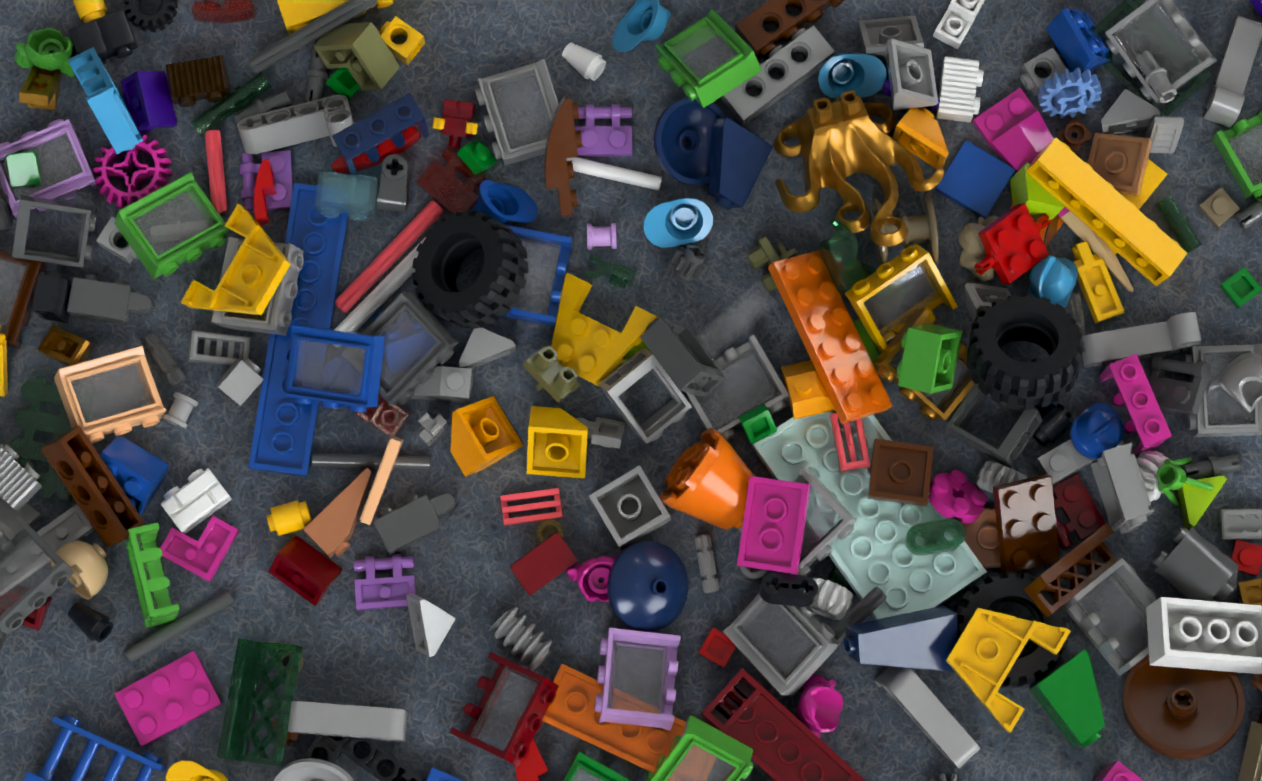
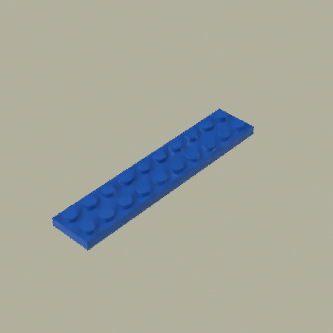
M294 183L284 244L291 243L303 250L304 264L299 272L297 281L298 293L293 301L291 310L292 322L288 327L287 335H269L263 373L264 380L261 385L248 466L251 470L308 477L320 401L312 400V404L294 403V397L284 396L287 387L292 341L291 325H309L312 328L330 329L332 327L353 194L352 190ZM307 341L303 388L321 390V374L326 365L329 344Z

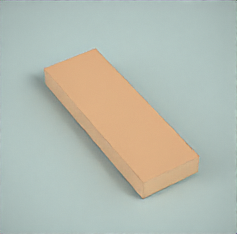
M395 436L390 438L361 514L360 522L368 525L373 523L403 439Z

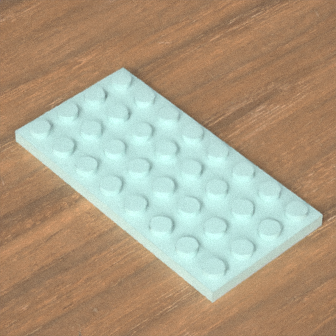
M835 410L795 420L792 417L776 428L777 432L752 444V448L775 480L794 482L801 475L798 471L802 467L810 468L824 486L857 519L852 525L854 530L842 541L838 538L831 545L833 550L829 556L860 600L875 587L880 588L886 594V600L871 613L874 620L938 607L986 574L987 571L951 521L936 511L929 502V499L926 507L867 499L871 466L866 469L858 468V470L852 471L850 469L846 472H840L830 421V413L836 412ZM874 415L862 418L870 464L874 440L892 441ZM838 419L846 463H848L850 458L844 427ZM851 421L850 427L857 461H861L855 422ZM811 486L805 523L818 541H820L842 518Z

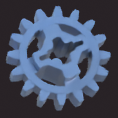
M1067 68L1064 69V74L1060 75L1055 72L1053 73V79L1045 78V85H1040L1038 87L1039 93H1037L1042 111H1049V116L1051 117L1059 114V117L1063 119L1067 114H1070L1072 118L1075 117L1077 112L1085 114L1087 107L1095 108V102L1101 100L1100 94H1102V89L1097 75H1091L1090 70L1081 73L1080 68H1076L1074 72H1069Z

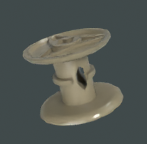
M927 191L922 198V214L905 216V212L900 213V217H896L907 225L908 235L904 241L895 246H903L905 249L913 244L925 243L926 250L931 255L934 263L937 264L939 251L937 223L933 200L930 192ZM876 198L872 199V221L878 210L882 207L880 201ZM886 224L880 229L884 234L894 233L898 230L892 224ZM875 244L877 260L880 266L888 261V249L885 246Z

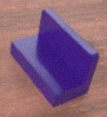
M136 71L121 81L126 107L141 136L156 127L173 128L177 125L164 72Z

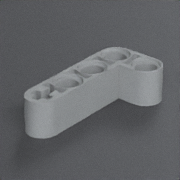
M1239 15L1236 16L1223 53L1224 59H1221L1214 80L1216 83L1212 86L1206 105L1207 111H1204L1203 119L1229 128L1237 120L1245 99L1243 93L1262 38V23Z
M333 95L246 117L238 122L237 128L245 153L259 154L330 136L333 146L337 147L332 135L354 124L347 97L344 95Z
M1196 312L1178 314L1164 322L1082 336V341L1084 342L1082 359L1084 367L1090 368L1112 364L1134 354H1137L1138 359L1151 357V354L1155 356L1156 354L1179 353V349H1183V352L1188 351L1192 346H1198L1202 342Z
M889 666L874 680L879 688L882 686L887 691L886 695L900 705L956 769L959 770L980 750L978 744L911 668Z
M288 701L285 732L405 742L408 712L396 708Z

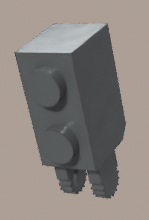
M84 274L82 278L73 277L67 312L72 317L125 324L131 319V314L149 316L155 312L156 305L148 295L135 293L132 286L128 285V281L111 279V283L103 282L97 276Z
M442 493V496L438 495L429 500L427 495L421 497L420 494H416L404 501L405 505L399 509L394 510L391 507L377 514L379 519L373 522L390 556L438 533L441 527L439 519L448 515L449 512L455 511L457 504L455 503L456 500H454L455 497L450 495V493Z

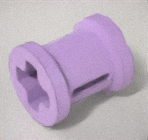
M591 223L587 224L588 250L601 246H611L612 249H617L616 223H611L610 226H592Z

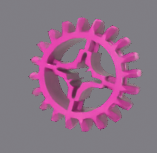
M145 134L142 136L143 141L131 150L116 154L113 147L110 150L106 147H101L105 157L99 156L95 158V161L101 165L93 168L94 174L99 176L95 179L96 186H102L99 189V193L101 196L108 195L107 202L109 204L116 202L118 209H123L126 203L129 206L160 189L161 186L168 185L170 182L165 178L173 175L172 170L167 168L172 164L170 158H164L167 154L165 148L158 149L159 143L157 140L149 143V137ZM138 151L150 155L154 159L155 167L141 164ZM127 153L126 159L122 163L114 164L120 156ZM135 163L138 171L134 172L131 178L127 172H132V167H134ZM110 176H116L118 179L125 180L127 192L116 189L111 183ZM152 180L145 188L139 191L141 182Z

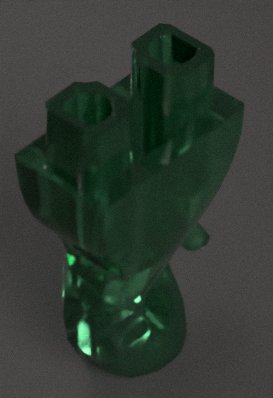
M832 219L830 223L835 232L832 237L822 241L818 249L840 291H844L852 287L857 281L866 279V275L857 256L859 249L857 238L839 220Z

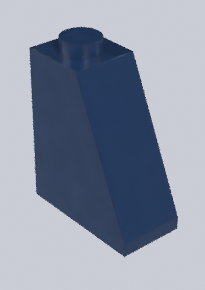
M727 117L715 119L712 124L708 194L716 199L715 203L731 210V208L744 206L773 146Z

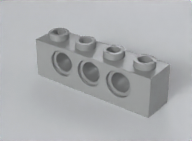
M814 25L808 30L802 28L791 37L792 42L785 47L779 45L768 55L770 58L762 64L759 63L761 72L722 96L721 101L742 127L820 70L824 62L835 54V51ZM800 52L807 59L804 62H796L792 59L791 55ZM778 69L782 71L784 76L776 80L772 79L768 73L771 70ZM755 86L761 90V94L752 97L745 90L748 87Z

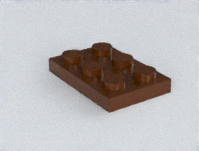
M1043 474L994 486L993 493L1001 571L1003 573L1006 571L1019 572L1058 562L1060 559L1052 476Z

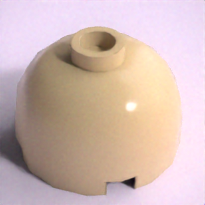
M75 540L65 543L55 551L74 571L69 577V581L76 586L72 590L87 600L91 599L106 584L108 565L104 558L107 555L98 544L94 543L91 546L87 542ZM49 558L52 567H54L56 564Z

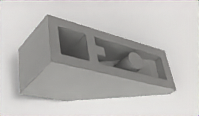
M435 366L432 369L434 375L424 384L418 383L413 389L415 394L411 397V399L471 404L472 369ZM386 367L385 380L393 388L411 368L392 374L390 367Z
M1070 439L1037 458L1034 465L1040 475L1048 474L1052 476V486L1097 459H1090L1080 454ZM1123 440L1116 447L1125 444Z

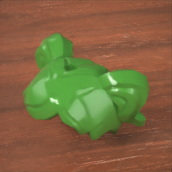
M54 28L35 30L28 36L26 44H16L17 52L14 59L22 68L30 69L36 66L49 71L59 69L61 73L66 74L68 77L74 78L76 76L68 62L72 58L73 41L70 37H63L60 31Z

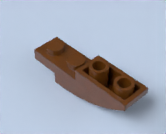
M570 94L563 96L551 121L544 161L546 189H558L561 217L573 215L572 207L578 206L576 189L570 190L569 178H574L572 160L567 161L566 158L578 157L577 148H582L581 131H575L574 119H579L577 101H571Z

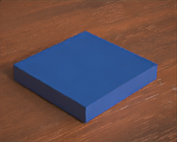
M965 140L935 190L977 216L986 219L1014 174L1015 169Z

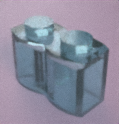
M319 172L314 206L324 217L337 218L339 214H349L351 219L365 221L368 217H375L379 181L376 177Z

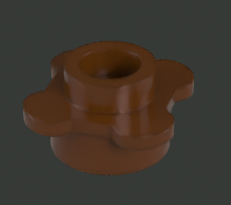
M1072 118L1064 129L1058 131L1057 138L1060 141H1064L1071 151L1076 153L1080 151L1081 145L1085 141H1090L1092 133L1078 119ZM1072 133H1076L1077 137L1073 138Z

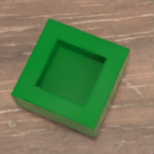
M338 68L326 82V85L338 95L346 96L348 102L361 89L348 68Z
M480 140L463 146L457 153L475 175L491 169L497 162L489 148L482 144Z
M1245 267L1219 286L1237 309L1262 291V288Z
M765 404L738 417L751 445L777 432L774 421Z

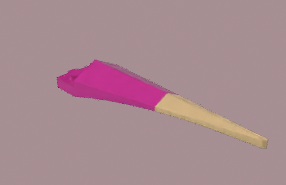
M1021 87L972 120V123L987 144L1010 167L1014 168L1016 173L1027 162L1031 164L1042 149L1053 140L1039 111H1036ZM1065 207L1058 216L1082 242L1087 241L1090 250L1094 254H1098L1100 259L1103 258L1107 269L1129 292H1133V287L1119 260L1105 241Z

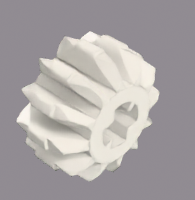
M1148 450L1141 452L1136 460L1151 502L1159 499L1161 493H1164L1158 490L1160 484L1157 481V472L1164 465V461L1169 458L1160 452Z
M812 578L818 585L815 601L810 605L816 615L833 620H841L850 611L852 606L853 594L851 591L847 590L846 587L838 585V583L822 578Z

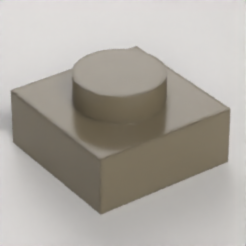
M1219 188L1198 206V209L1216 229L1240 210L1238 205L1222 188Z

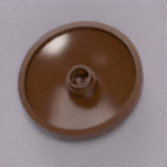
M1149 654L1130 669L1122 692L1123 713L1134 735L1151 750L1176 759L1202 758L1222 749L1236 734L1244 713V693L1235 672L1152 666L1149 662Z

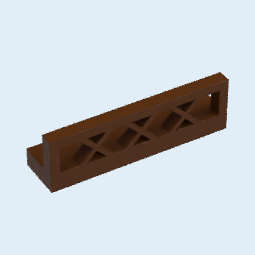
M1107 523L1024 589L1047 618L1118 561L1103 543L1114 533ZM1094 549L1106 561L1105 564L1094 561ZM1076 564L1086 567L1087 577L1077 574ZM1060 578L1070 580L1071 590L1060 587ZM1041 591L1053 593V606L1040 593Z

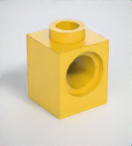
M397 16L391 22L387 21L379 31L381 38L393 55L407 66L425 44L424 36ZM397 35L407 37L403 44L392 42L393 38Z

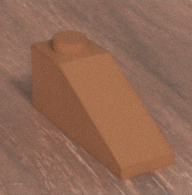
M368 468L303 529L330 558L334 554L339 557L350 546L348 541L353 536L374 477Z

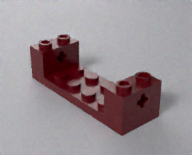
M743 668L701 713V717L712 727L752 748L751 760L774 781H865Z

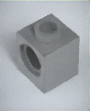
M1051 48L1024 63L1019 77L1025 89H1031L1033 94L1037 95L1039 93L1038 87L1045 85V78H1039L1034 72L1035 69H1045L1049 76L1047 78L1053 79V73L1064 74L1066 67L1055 49Z
M111 216L96 242L103 249L131 264L134 258L136 260L139 258L129 244L124 248L117 247V241L123 235L114 224L115 218Z
M237 358L215 385L241 406L264 379L258 375L261 369L250 359L243 362Z

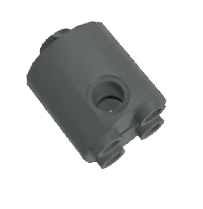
M1193 526L1189 529L1182 527L1171 539L1175 542L1168 552L1163 549L1152 561L1156 565L1153 571L1166 578L1174 589L1186 599L1224 602L1236 588L1239 565L1216 545L1205 540Z

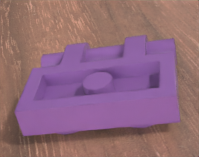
M594 104L578 107L579 119H586V126H575V131H581L582 148H577L578 157L632 156V126H621L620 118H632V107H620V104H612V107H594ZM612 118V126H595V119Z
M290 150L261 153L262 161L269 159L272 165L277 191L275 195L266 196L268 211L290 209L293 193L292 153ZM242 153V164L239 165L240 175L243 176L241 200L244 201V207L249 212H253L254 175L258 174L261 164H254L253 154Z
M392 554L390 558L375 559V556H366L363 560H354L355 572L366 571V579L354 580L356 610L408 607L406 594L412 593L416 595L415 576H403V568H414V557H402L401 554ZM393 569V577L376 578V570Z

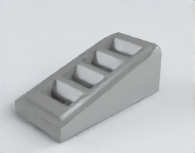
M1154 117L1145 132V137L1152 140L1150 153H1174L1182 132L1184 118Z
M192 330L189 333L187 361L232 365L236 361L233 358L236 342L240 343L239 359L245 362L249 359L251 337ZM199 340H204L203 355L197 354ZM211 341H216L215 356L209 355ZM223 342H228L227 358L221 357Z

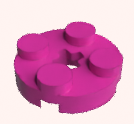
M952 470L951 473H940L934 476L930 482L929 502L944 517L952 520L955 516L962 518L960 523L969 524L975 522L983 512L988 500L987 495L968 481L963 472Z

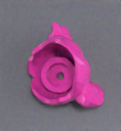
M620 553L614 555L613 558L600 556L588 559L582 565L570 566L565 570V573L571 581L577 582L581 594L584 595L587 601L594 602L599 600L601 602H609L607 593L608 575L613 562ZM603 577L604 581L600 583L598 579Z
M812 674L802 685L804 691L800 695L797 705V718L820 738V733H827L836 729L840 719L839 715L843 709V697L834 689L837 681L833 679L827 681L820 675Z

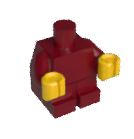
M444 99L442 118L433 117L432 128L438 129L445 135H450L448 147L460 148L461 137L467 138L477 134L478 124L473 123L476 104Z

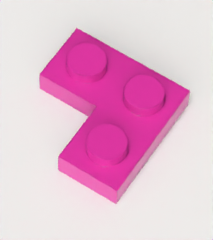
M212 515L198 541L172 527L160 549L164 558L211 582L240 531Z

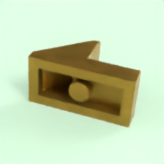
M33 66L19 91V102L27 103L29 108L55 111L62 76L60 70L49 71Z
M52 325L37 350L68 367L85 362L92 351V346L86 339Z

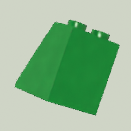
M1084 649L1029 689L1071 746L1081 745L1083 748L1102 736L1099 730L1105 727L1089 654Z

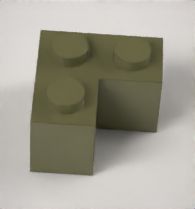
M372 22L342 24L323 35L313 46L327 69L348 68L361 90L382 89L400 68L392 51L387 47L378 29Z

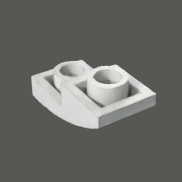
M952 0L933 37L958 50L985 0Z

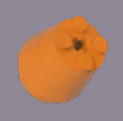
M709 428L702 432L700 437L703 440L700 443L697 442L692 447L688 446L677 459L664 480L668 487L665 493L663 491L660 493L659 498L672 509L724 530H728L733 526L740 529L743 526L750 476H756L725 437L714 428Z

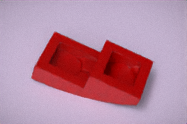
M269 159L262 161L254 188L255 220L260 226L270 224L266 196L277 194L273 169Z

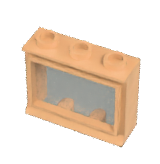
M143 346L58 369L54 377L71 427L74 428L80 425L91 443L103 440L104 435L115 433V436L126 434L132 431V427L141 424L144 428L156 425L166 412L144 355Z

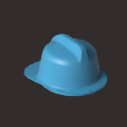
M637 0L616 27L612 39L614 49L618 52H627L636 47L641 41L658 39L663 34L671 17L670 11L661 6L659 0Z
M838 53L824 62L819 70L818 83L822 92L830 98H840L843 92L854 90L857 96L864 98L872 96L881 90L885 84L887 73L885 65L874 55Z
M681 198L654 206L644 219L643 230L646 238L653 245L661 248L694 243L702 240L709 234L713 226V215L710 208L703 201L696 198Z
M1049 255L1048 258L1042 259L1032 267L1027 294L1034 295V298L1037 299L1042 297L1051 300V304L1056 305L1058 303L1065 308L1078 277L1076 266L1066 258H1055Z

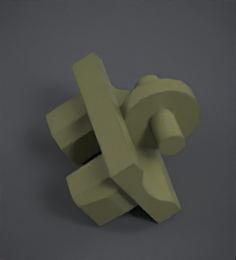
M764 237L758 241V246L747 255V260L752 268L756 270L766 263L770 265L775 261L795 257L799 253L796 248L787 251L784 244L780 243L775 247L780 254L778 257L767 237ZM770 273L761 278V282L768 293L778 290Z
M547 346L525 360L523 366L539 382L535 388L539 392L545 389L559 403L580 386L576 380L578 374L571 367H563L557 360L558 353L551 346Z

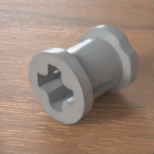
M174 392V402L168 414H164L162 419L186 430L188 427L186 424L192 409L197 407L199 403L186 395Z

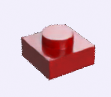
M1237 539L1234 540L1230 558L1239 565L1238 572L1255 577L1258 576L1262 562V546Z
M713 627L698 654L724 669L736 646L724 633Z

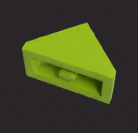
M1027 162L1010 179L1013 207L1017 204L1025 203L1033 219H1037L1042 214H1047L1049 216L1047 220H1052L1066 206L1025 172L1030 166Z
M1216 476L1198 479L1213 485L1214 489L1212 491L1189 484H1184L1180 489H1177L1185 528L1195 527L1227 481L1226 477Z

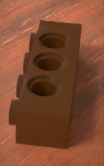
M769 0L735 25V32L753 49L756 58L760 55L766 57L772 50L778 47L776 45L784 38L787 41L791 40V37L800 30L802 25L807 22L810 24L815 23L824 15L822 11L829 6L835 8L845 0ZM797 7L801 13L798 16H790L786 9ZM773 23L778 27V30L769 33L763 29V25Z
M80 425L60 433L41 448V451L106 547L126 540L129 537L128 529L145 524Z

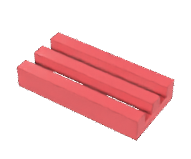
M836 412L830 413L840 472H846L850 469L853 471L858 470V468H870L871 464L862 418L854 420L861 461H857L850 422L843 424L850 462L846 463L838 422L839 418Z
M559 488L500 496L504 526L563 518ZM554 496L553 501L508 506L507 502ZM556 508V512L509 518V513Z

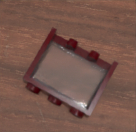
M490 652L488 658L498 663L499 666L492 679L481 676L478 679L477 685L485 690V693L478 706L472 703L465 705L464 713L472 717L466 731L463 733L452 727L450 733L519 767L521 761L528 753L529 745L535 733L541 728L544 715L555 700L559 685L538 673Z

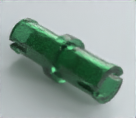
M1173 195L1156 204L1169 224L1168 230L1170 233L1174 232L1187 254L1202 245L1189 225L1190 219L1188 216L1184 217Z

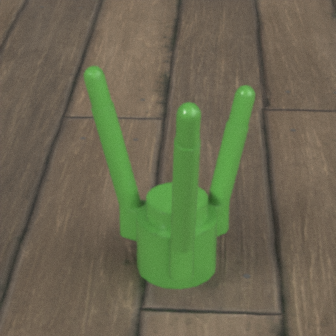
M1191 457L1176 460L1166 459L1164 465L1158 469L1157 481L1160 484L1158 490L1164 492L1174 506H1178L1179 501L1170 489H1180L1184 484L1210 491L1214 489L1213 485L1186 477L1185 471L1178 467L1191 463Z

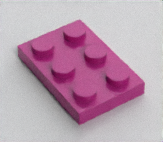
M750 476L737 566L798 574L810 484Z
M195 651L114 693L141 747L222 705Z

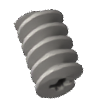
M516 606L506 611L488 631L497 628L494 637L500 639L506 636L503 646L507 648L514 645L511 654L516 656L523 653L520 663L526 664L531 661L528 669L534 671L552 653L549 648L553 641L550 639L542 643L543 631L533 635L532 632L535 624L532 623L525 627L524 622L527 616L523 615L516 618L515 615L519 609Z

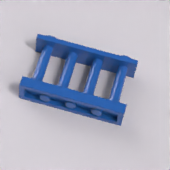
M65 714L63 719L54 716L52 722L62 726L42 770L38 769L36 774L27 772L23 781H53L55 778L53 773L73 732L87 737L89 740L69 781H83L100 744L116 751L102 781H116L127 756L143 763L135 781H149L154 769L165 773L167 767L160 764L161 757L147 751L144 756L79 727L80 720Z

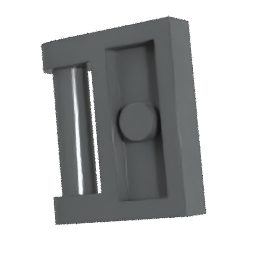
M1156 354L1151 361L1152 372L1149 384L1160 409L1198 415L1211 372L1210 364L1203 361L1190 363L1171 360L1164 355ZM1166 371L1194 375L1193 383L1165 378Z

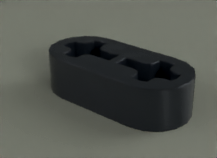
M770 573L762 579L759 594L765 602L770 604L805 607L815 601L818 585L814 579L808 576ZM770 585H774L778 592H772ZM799 588H805V592L808 594H802V591Z

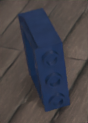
M411 93L332 135L340 157L352 178H354L358 174L352 161L353 158L365 152L371 162H377L380 159V154L375 146L390 138L395 147H404L405 139L401 132L415 124L424 139L429 136L425 118Z

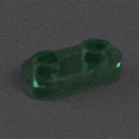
M955 519L921 523L909 529L905 537V544L911 553L918 556L946 552L959 548L965 539L966 532L964 526ZM951 532L954 535V539L947 540L944 537V533ZM922 537L925 540V544L922 546L916 544L915 538Z

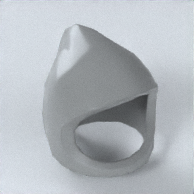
M1248 352L1237 356L1212 379L1208 388L1214 390L1221 387L1237 400L1248 413H1251L1255 404L1262 398V355Z

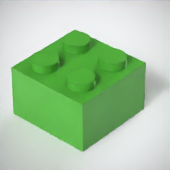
M930 323L908 327V331L904 333L902 339V348H904L903 359L897 367L898 386L930 394L952 389L962 331Z

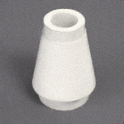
M572 42L563 50L562 57L585 79L590 78L594 81L599 78L605 69L606 61L602 59V55L575 45Z

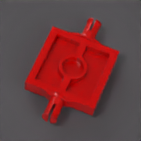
M1025 203L1017 204L980 231L978 235L984 245L986 257L974 265V268L977 269L976 272L982 275L992 267L997 272L1002 284H1010L1048 256L1049 252L1041 238L1040 231L1051 223V220H1047L1049 216L1042 214L1033 221Z

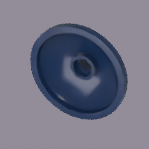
M683 98L670 104L660 115L654 131L655 154L663 170L674 180L688 185H699L709 182L712 124L715 119L726 117L717 105L711 103L703 108L696 100L691 101L689 98ZM683 137L686 139L685 147L682 145Z
M638 542L627 547L615 559L608 575L607 593L610 605L616 616L625 625L633 629L655 631L668 626L681 613L688 595V576L682 560L671 548L658 542ZM659 582L660 590L657 592L656 584Z

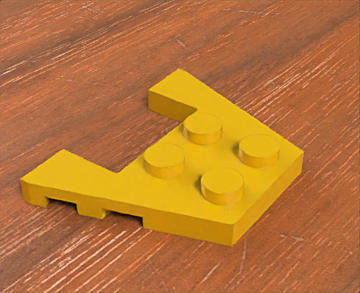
M237 204L225 227L245 237L215 290L193 279L181 300V303L189 308L262 315L291 265L251 213L242 205Z
M567 273L564 279L551 347L558 353L557 360L563 367H571L579 377L599 387L598 384L625 360L623 357L634 345L638 346L643 341L640 336L647 331V326L652 321L660 318L635 306L622 333L579 313L592 285Z
M977 608L947 657L946 662L1007 732L1011 733L1025 708L998 693L1003 681L1028 639L1057 655L1071 631L1063 627H1055L1037 621H1029Z

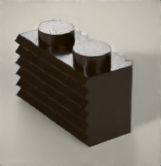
M223 55L166 65L170 98L174 104H179L180 107L194 106L196 101L207 99L208 102H220L225 99L224 96L231 95L227 65Z

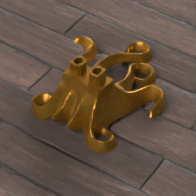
M854 90L843 92L840 98L835 97L833 103H830L829 99L826 98L814 100L813 108L807 109V113L782 129L773 142L776 153L788 157L799 156L802 153L804 160L806 194L795 196L790 193L788 186L782 179L778 178L775 180L783 204L794 212H808L819 204L820 189L832 188L839 193L845 203L837 211L834 219L835 226L841 232L847 234L858 233L865 230L871 223V215L867 204L860 193L845 181L846 177L854 173H864L876 179L883 189L884 203L872 221L870 237L875 244L885 247L900 244L908 235L907 225L892 214L898 202L899 193L896 178L889 166L892 163H898L904 169L911 187L915 191L920 192L931 190L937 186L944 176V169L939 168L930 178L924 179L921 166L914 155L886 134L895 126L896 119L892 109L880 102L863 103L860 96H857ZM881 115L884 118V122H873L869 117ZM789 137L800 139L799 145L786 146L784 141ZM849 211H856L861 215L852 221L845 220L843 217ZM886 224H892L898 228L896 232L884 234L880 231L882 226Z

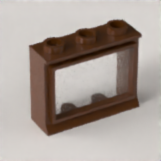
M0 250V333L5 334L7 346L20 349L22 344L18 341L22 325L27 326L30 320L27 310L31 298L34 296L37 275L40 271L45 272L47 266L41 261L14 258L12 253Z

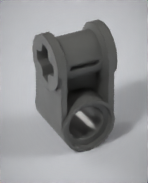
M392 154L383 160L377 194V210L407 211L409 168L405 158L401 155ZM394 164H399L401 169L397 172V175H392L391 170H389L393 169Z

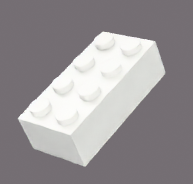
M1160 597L1146 607L1150 665L1262 674L1261 605Z

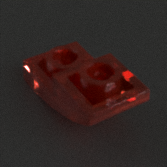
M204 0V3L195 1L192 9L195 20L211 23L247 21L255 18L257 14L250 0H225L223 8H220L221 6L213 1Z
M380 394L378 395L377 407L366 408V412L351 411L390 438L395 436L409 416L407 412L396 404L389 406L388 402Z

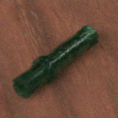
M260 72L259 75L242 87L239 85L235 87V92L214 105L194 121L192 120L191 124L199 135L203 137L206 131L213 129L245 105L249 107L253 99L269 88H272L263 73Z

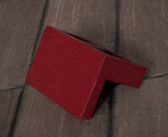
M554 533L511 564L510 569L522 588L530 596L578 560L558 533Z
M295 536L278 552L268 572L316 606L324 597L330 584L341 574L342 568L301 538Z

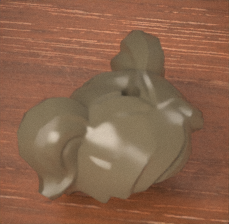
M980 216L977 219V223L964 224L959 234V244L964 250L961 252L958 264L971 271L974 281L977 279L988 281L994 278V269L992 267L980 275L976 272L977 269L974 268V265L986 257L984 245L978 233L997 220L998 216H991L986 219Z

